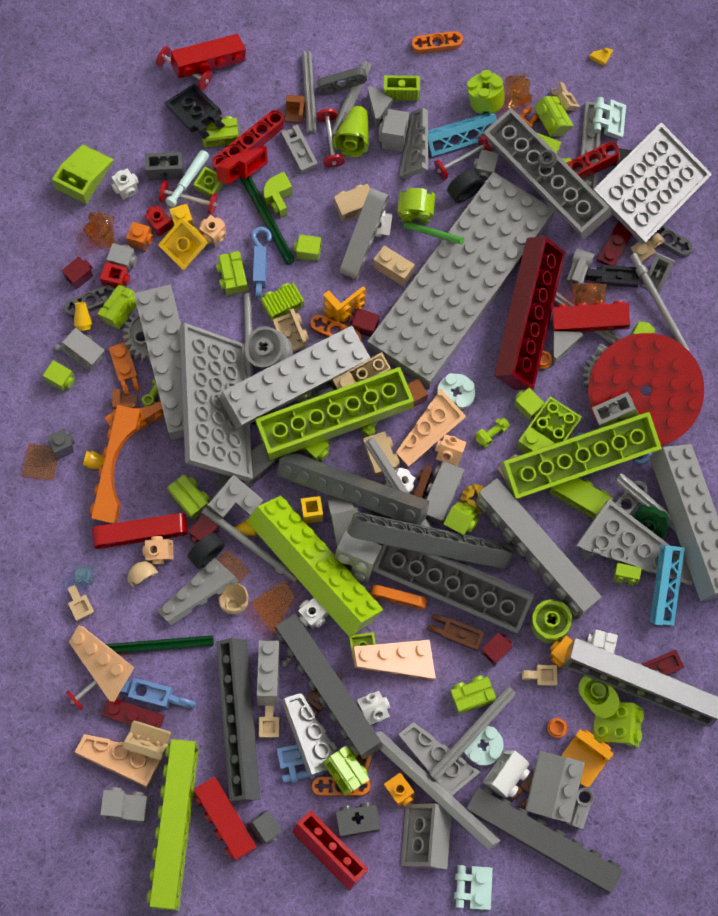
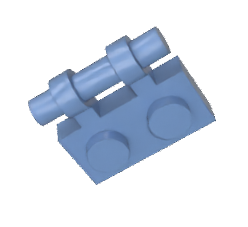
M297 744L277 749L281 770L289 768L290 774L282 775L284 783H297L301 779L310 778L311 780L315 779V776L323 775L322 772L309 776L307 770L296 772L295 766L305 765Z

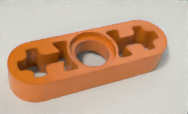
M458 31L416 36L412 40V50L417 54L458 49L463 44V36ZM452 38H456L457 43H454ZM438 39L442 41V44L435 46L432 42ZM421 42L422 47H419L417 43Z
M315 315L310 321L311 329L327 338L332 336L330 331L334 327L340 328L341 331L348 328V326L323 315ZM319 320H321V321H322V325H324V326H326V327H327V324L329 323V326H328V328H327V332H325V327H324V326H321V325H320L319 327H316V323H314V322H319ZM355 330L359 339L361 340L360 332Z
M372 585L370 595L374 598L393 603L399 602L398 604L420 610H424L427 603L425 597L380 585Z
M318 777L312 782V790L317 796H345L343 792H338L335 789L336 781L333 777ZM369 780L364 783V785H367V788H364L363 792H359V788L346 796L367 795L370 791ZM319 781H323V785H330L329 781H333V793H329L330 788H324L323 792H319L315 785H319Z

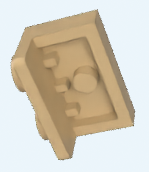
M290 309V314L273 319L275 329L289 338L293 352L307 348L309 337L306 330H302L300 326L302 320L299 313L295 314L294 309Z
M134 720L130 732L124 741L123 748L132 753H139L151 759L161 760L166 752L167 744H169L171 732Z

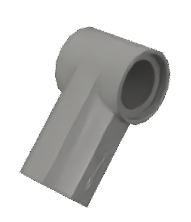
M577 248L566 282L572 286L581 287L595 254Z
M589 788L578 789L571 823L566 822V824L581 830L584 828L590 806L594 801V794ZM581 792L588 794L589 800L587 803H582L579 800Z

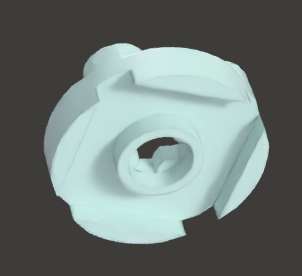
M450 373L439 383L437 393L442 389L460 410L468 408L473 403L475 388L473 381L462 374ZM457 388L462 394L454 397L451 390Z
M487 726L464 751V754L476 765H491L501 756L503 739L494 727ZM480 740H484L485 743L489 744L486 747V751L478 748L477 744H480Z

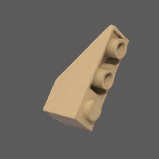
M381 352L332 379L331 385L334 390L387 372L391 367Z

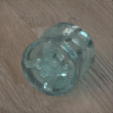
M77 565L75 583L92 585L94 566L83 567L82 565Z

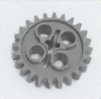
M134 311V317L129 316V322H125V329H123V341L126 342L125 348H130L129 354L135 353V359L141 357L142 363L149 359V364H151L146 340L142 342L137 340L138 338H145L139 313Z

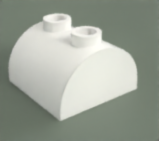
M504 750L482 784L503 798H507L508 795L513 797L518 791L516 784L519 779L525 780L530 773L527 769L529 762L516 751Z

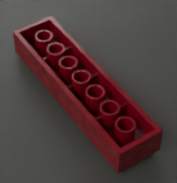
M546 236L529 237L526 239L495 367L494 376L514 390H527L528 388L534 390L566 254L564 250Z

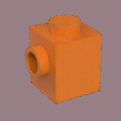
M132 222L126 239L129 246L146 251L148 245L152 243L153 234L149 226Z

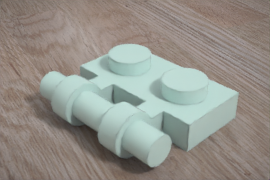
M598 97L597 103L594 105V111L596 112L595 118H593L594 132L599 133L601 132V127H604V135L620 140L624 134L626 105L614 100L604 104V98ZM603 113H606V119L602 118Z
M458 865L457 873L455 874L457 888L456 892H454L456 908H464V900H470V909L491 910L493 868L472 866L470 875L465 874L466 866ZM465 881H471L470 893H465Z

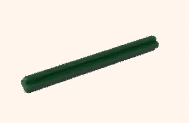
M251 176L246 179L240 177L266 228L271 232L272 239L285 264L293 263L295 261L294 256Z
M209 635L106 645L117 654L213 646L214 637Z

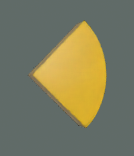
M604 48L593 51L589 59L605 67L613 50Z

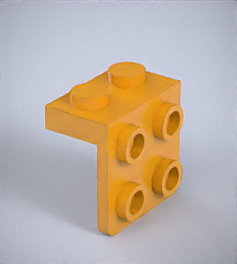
M364 286L342 303L329 290L323 294V313L326 317L332 318L339 323L348 321L354 311L358 310V308L363 309L366 305V288Z
M580 729L561 756L585 762L580 784L588 788L614 753L610 751L611 747L606 743L597 742L591 732Z

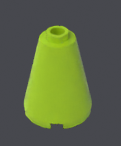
M354 106L350 109L333 137L334 148L341 150L345 156L360 157L362 153L368 151V112L361 106Z

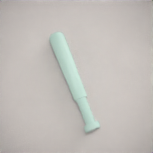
M201 150L177 184L176 190L171 197L166 199L167 205L170 207L176 206L179 196L186 190L208 160V152Z

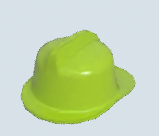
M587 676L580 680L579 693L596 716L609 718L618 711L619 697L613 687Z

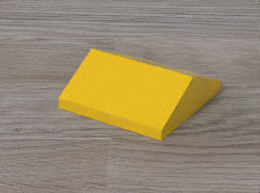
M181 218L158 246L182 270H185L208 242L199 230L184 218Z

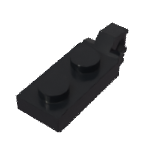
M602 265L596 269H588L586 273V280L596 281L600 285L638 287L639 277L635 271L636 267Z

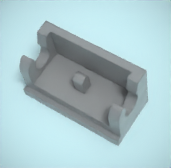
M76 328L62 342L61 350L89 371L95 368L105 353L103 348Z

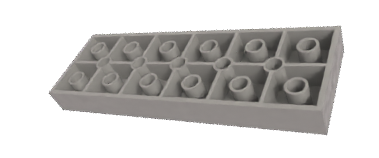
M493 172L448 232L464 237V243L461 245L447 240L441 241L368 340V349L376 355L382 352L387 362L396 368L400 367L404 373L415 380L419 379L424 386L430 389L520 265L526 239L541 236L552 221L555 210Z

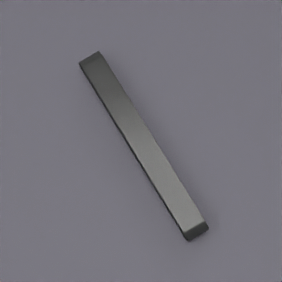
M360 512L353 514L347 533L356 539L500 569L509 568L516 552L514 547L506 543Z

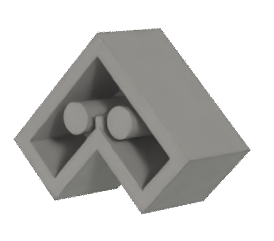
M388 109L387 116H383V121L380 123L379 142H382V149L403 152L410 112Z
M232 475L206 506L222 518L235 504L249 516L263 499L235 475Z
M327 495L329 514L338 547L345 531L348 530L353 514L358 512L356 504Z
M346 530L336 549L335 558L343 564L352 566L351 573L356 580L368 583L374 572L372 570L382 546L374 542L353 538Z
M110 787L109 790L103 791L100 815L110 820L146 823L149 798L144 796L145 793L132 792V795H128L122 788Z

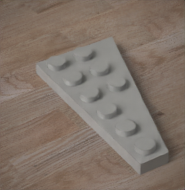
M608 499L574 547L626 565L640 567L643 571L656 575L660 544H669ZM673 550L671 563L678 559L679 552ZM684 556L680 583L691 586L694 582ZM672 568L670 569V580H674L676 574Z

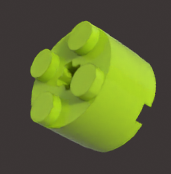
M483 70L467 82L470 107L475 112L483 114V112L489 111L490 114L497 112L503 107L505 92L503 80L500 76L491 73L490 70Z
M407 188L404 193L400 190L397 215L401 217V221L412 222V219L419 220L423 224L430 223V219L434 217L435 193L428 194L426 189Z
M550 599L545 600L537 605L530 621L531 630L542 642L555 643L567 635L572 624V614L564 603ZM548 619L555 620L554 625L548 623Z

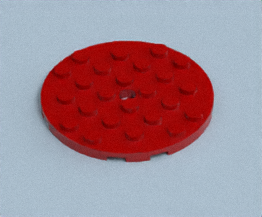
M639 333L626 336L614 342L603 351L595 362L590 374L588 398L592 413L597 420L592 407L628 392L634 402L638 415L650 412L660 445L663 446L681 437L696 421L704 400V380L696 359L682 344L664 335ZM644 385L651 387L652 391L648 396L641 394L640 390Z

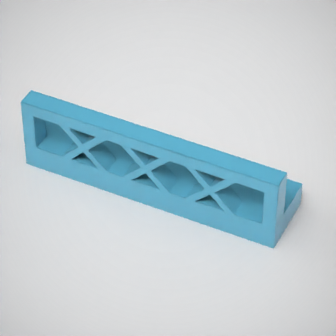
M487 112L429 130L428 145L431 156L478 143L477 138L481 134L484 135L483 131L486 125L497 121L496 115ZM475 129L478 131V134L474 139L470 140L466 136L470 130ZM453 135L461 136L458 144L453 145L449 143ZM437 140L443 141L444 144L441 149L434 151L433 142Z
M660 544L650 623L674 626L684 547ZM673 550L679 551L678 559L671 563ZM672 568L676 574L675 579L669 583L670 569ZM668 588H670V590L673 592V596L668 602H666ZM666 607L670 611L669 621L663 620Z

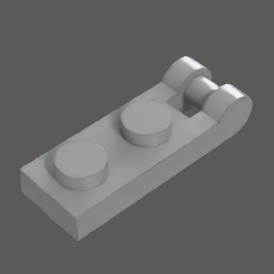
M297 124L293 125L291 129L280 131L301 174L318 167V163Z

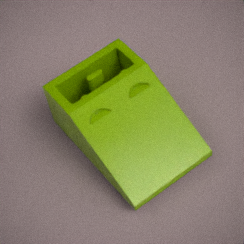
M82 144L58 168L52 178L56 190L87 205L113 164L114 159Z
M550 396L519 439L517 448L524 453H528L569 439L582 416Z

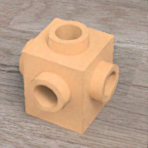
M210 215L199 226L202 236L208 244L210 243L214 247L226 237L225 223L218 217L214 218Z
M445 434L443 441L439 440L435 449L438 452L436 460L445 461L458 467L467 442Z
M163 536L151 537V540H146L143 546L145 560L152 561L153 565L164 564V560H174L173 540L163 539Z

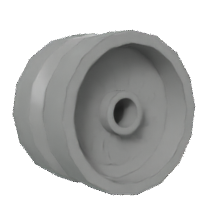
M267 326L259 327L252 331L247 337L244 346L248 361L262 370L291 357L293 353L289 338L276 329Z

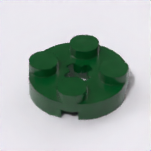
M640 505L632 513L631 516L658 537L663 539L667 535L669 521L665 511ZM646 522H650V523H652L653 525H651V527H649V526H647V523H646Z

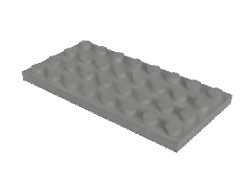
M183 323L180 325L185 463L228 476L235 475L238 479L250 481L253 479L250 424L236 430L218 398L223 390L247 379L245 344Z

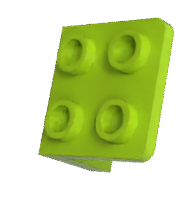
M619 702L618 711L613 716L601 718L595 715L594 739L597 742L624 743L630 747L639 748V743L642 740L641 722L644 719L643 708L634 703Z

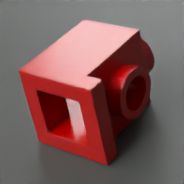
M160 205L157 207L152 206L146 211V222L158 237L174 227L172 219Z
M105 262L100 281L102 286L111 285L114 288H117L118 285L128 286L130 275H128L127 267Z

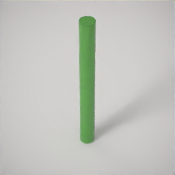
M408 221L403 225L405 229L462 245L465 241L464 237Z

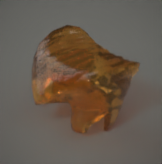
M509 75L506 77L505 83L509 92V109L533 102L531 100L532 94L529 93L530 80L524 79L529 77V75Z
M100 211L89 213L88 218L90 222L83 229L85 234L95 245L102 248H111L112 243L115 244L113 228L115 217Z
M576 283L571 286L575 304L586 303V305H594L596 302H605L607 285Z

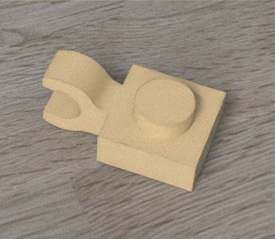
M557 82L559 90L551 88V93L557 95L564 110L576 111L580 106L572 93L566 90L563 82Z
M658 233L643 245L640 242L636 243L631 247L633 253H637L640 261L644 263L657 254L654 248L664 243L665 240Z
M75 585L67 588L73 599L68 605L77 622L95 613L87 595L81 597Z
M537 665L536 671L524 670L522 672V680H536V686H557V665Z
M265 706V717H259V738H279L280 717H274V706Z

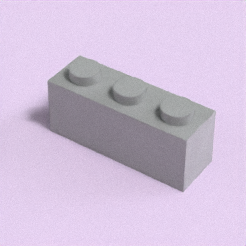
M445 461L442 462L441 466L437 465L433 475L436 479L434 483L430 482L426 491L429 494L426 500L430 501L426 520L442 526L465 469Z
M259 641L258 706H278L279 641Z

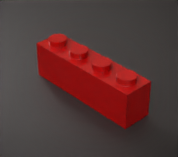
M237 33L172 50L170 63L179 79L204 73L207 70L245 61L246 48Z
M619 300L614 301L613 304L596 302L594 305L578 303L575 306L569 307L566 304L557 305L553 308L554 331L595 332L630 329L629 303Z
M215 776L194 789L196 795L193 797L199 807L201 805L205 807L207 812L204 815L209 824L212 822L215 824L217 829L214 832L219 841L224 840L228 846L225 848V851L230 859L235 858L238 861L257 849L256 844Z
M309 811L295 825L292 833L349 891L364 878L369 869L312 811Z

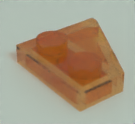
M283 580L251 602L272 634L276 632V625L283 620L295 595Z

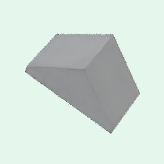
M370 86L367 87V95L375 127H377L383 121V116L387 115L388 109L392 108L393 98Z
M657 253L648 272L658 293H660L675 261Z
M554 331L552 337V363L555 365L579 344L583 334L581 332Z

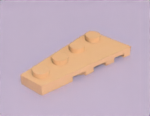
M440 389L422 417H420L412 431L396 451V454L410 467L438 443L445 434L447 435L460 424L466 416L445 392Z
M78 625L69 643L109 701L114 702L135 667L85 627Z
M430 640L354 646L352 648L355 668L378 672L384 671L397 675L403 674L416 678L422 677L428 680L436 679Z
M84 734L75 750L76 755L145 788L148 787L162 759H151L143 754L132 753L123 748L124 742L110 741V739Z

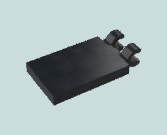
M195 84L165 102L166 107L191 133L198 131L203 139L210 136L206 131V126L214 123L218 130L225 126L221 121L222 117L220 115H222L220 108Z

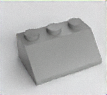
M539 750L525 810L571 823L585 762Z
M409 804L406 806L401 866L447 869L451 815L439 804Z

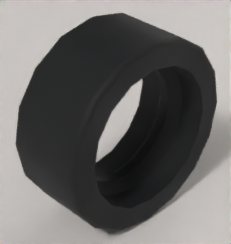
M469 169L459 174L449 184L447 192L456 203H461L478 192L483 181L475 170Z
M216 533L208 534L190 550L187 557L197 569L203 568L222 552L225 543Z

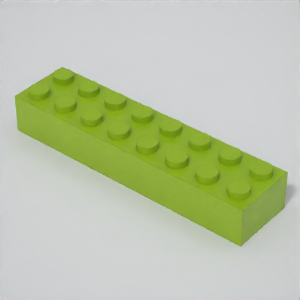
M398 367L259 417L255 421L268 458L273 460L413 409L414 399L403 372Z
M646 412L499 463L508 490L517 499L662 448L650 412Z
M282 496L257 506L248 518L247 523L349 637L370 625L384 610L365 590L364 586L356 580L352 573L335 558V555L326 544L320 540Z
M171 739V744H167L166 757L169 760L168 765H164L163 771L166 783L161 787L163 806H159L158 818H160L161 822L160 827H156L155 839H158V846L154 848L152 857L155 860V869H151L150 881L153 884L152 890H148L147 903H150V907L153 909L179 911L199 746L196 741Z

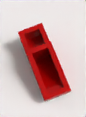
M262 146L232 155L216 164L217 181L229 185L239 177L248 178L268 163L267 147Z

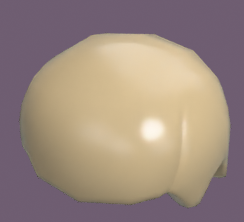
M147 561L138 562L128 572V583L134 587V585L142 583L149 576L153 577L158 571Z
M239 583L229 584L224 588L225 591L219 597V605L223 612L238 615L248 605V593L246 588Z

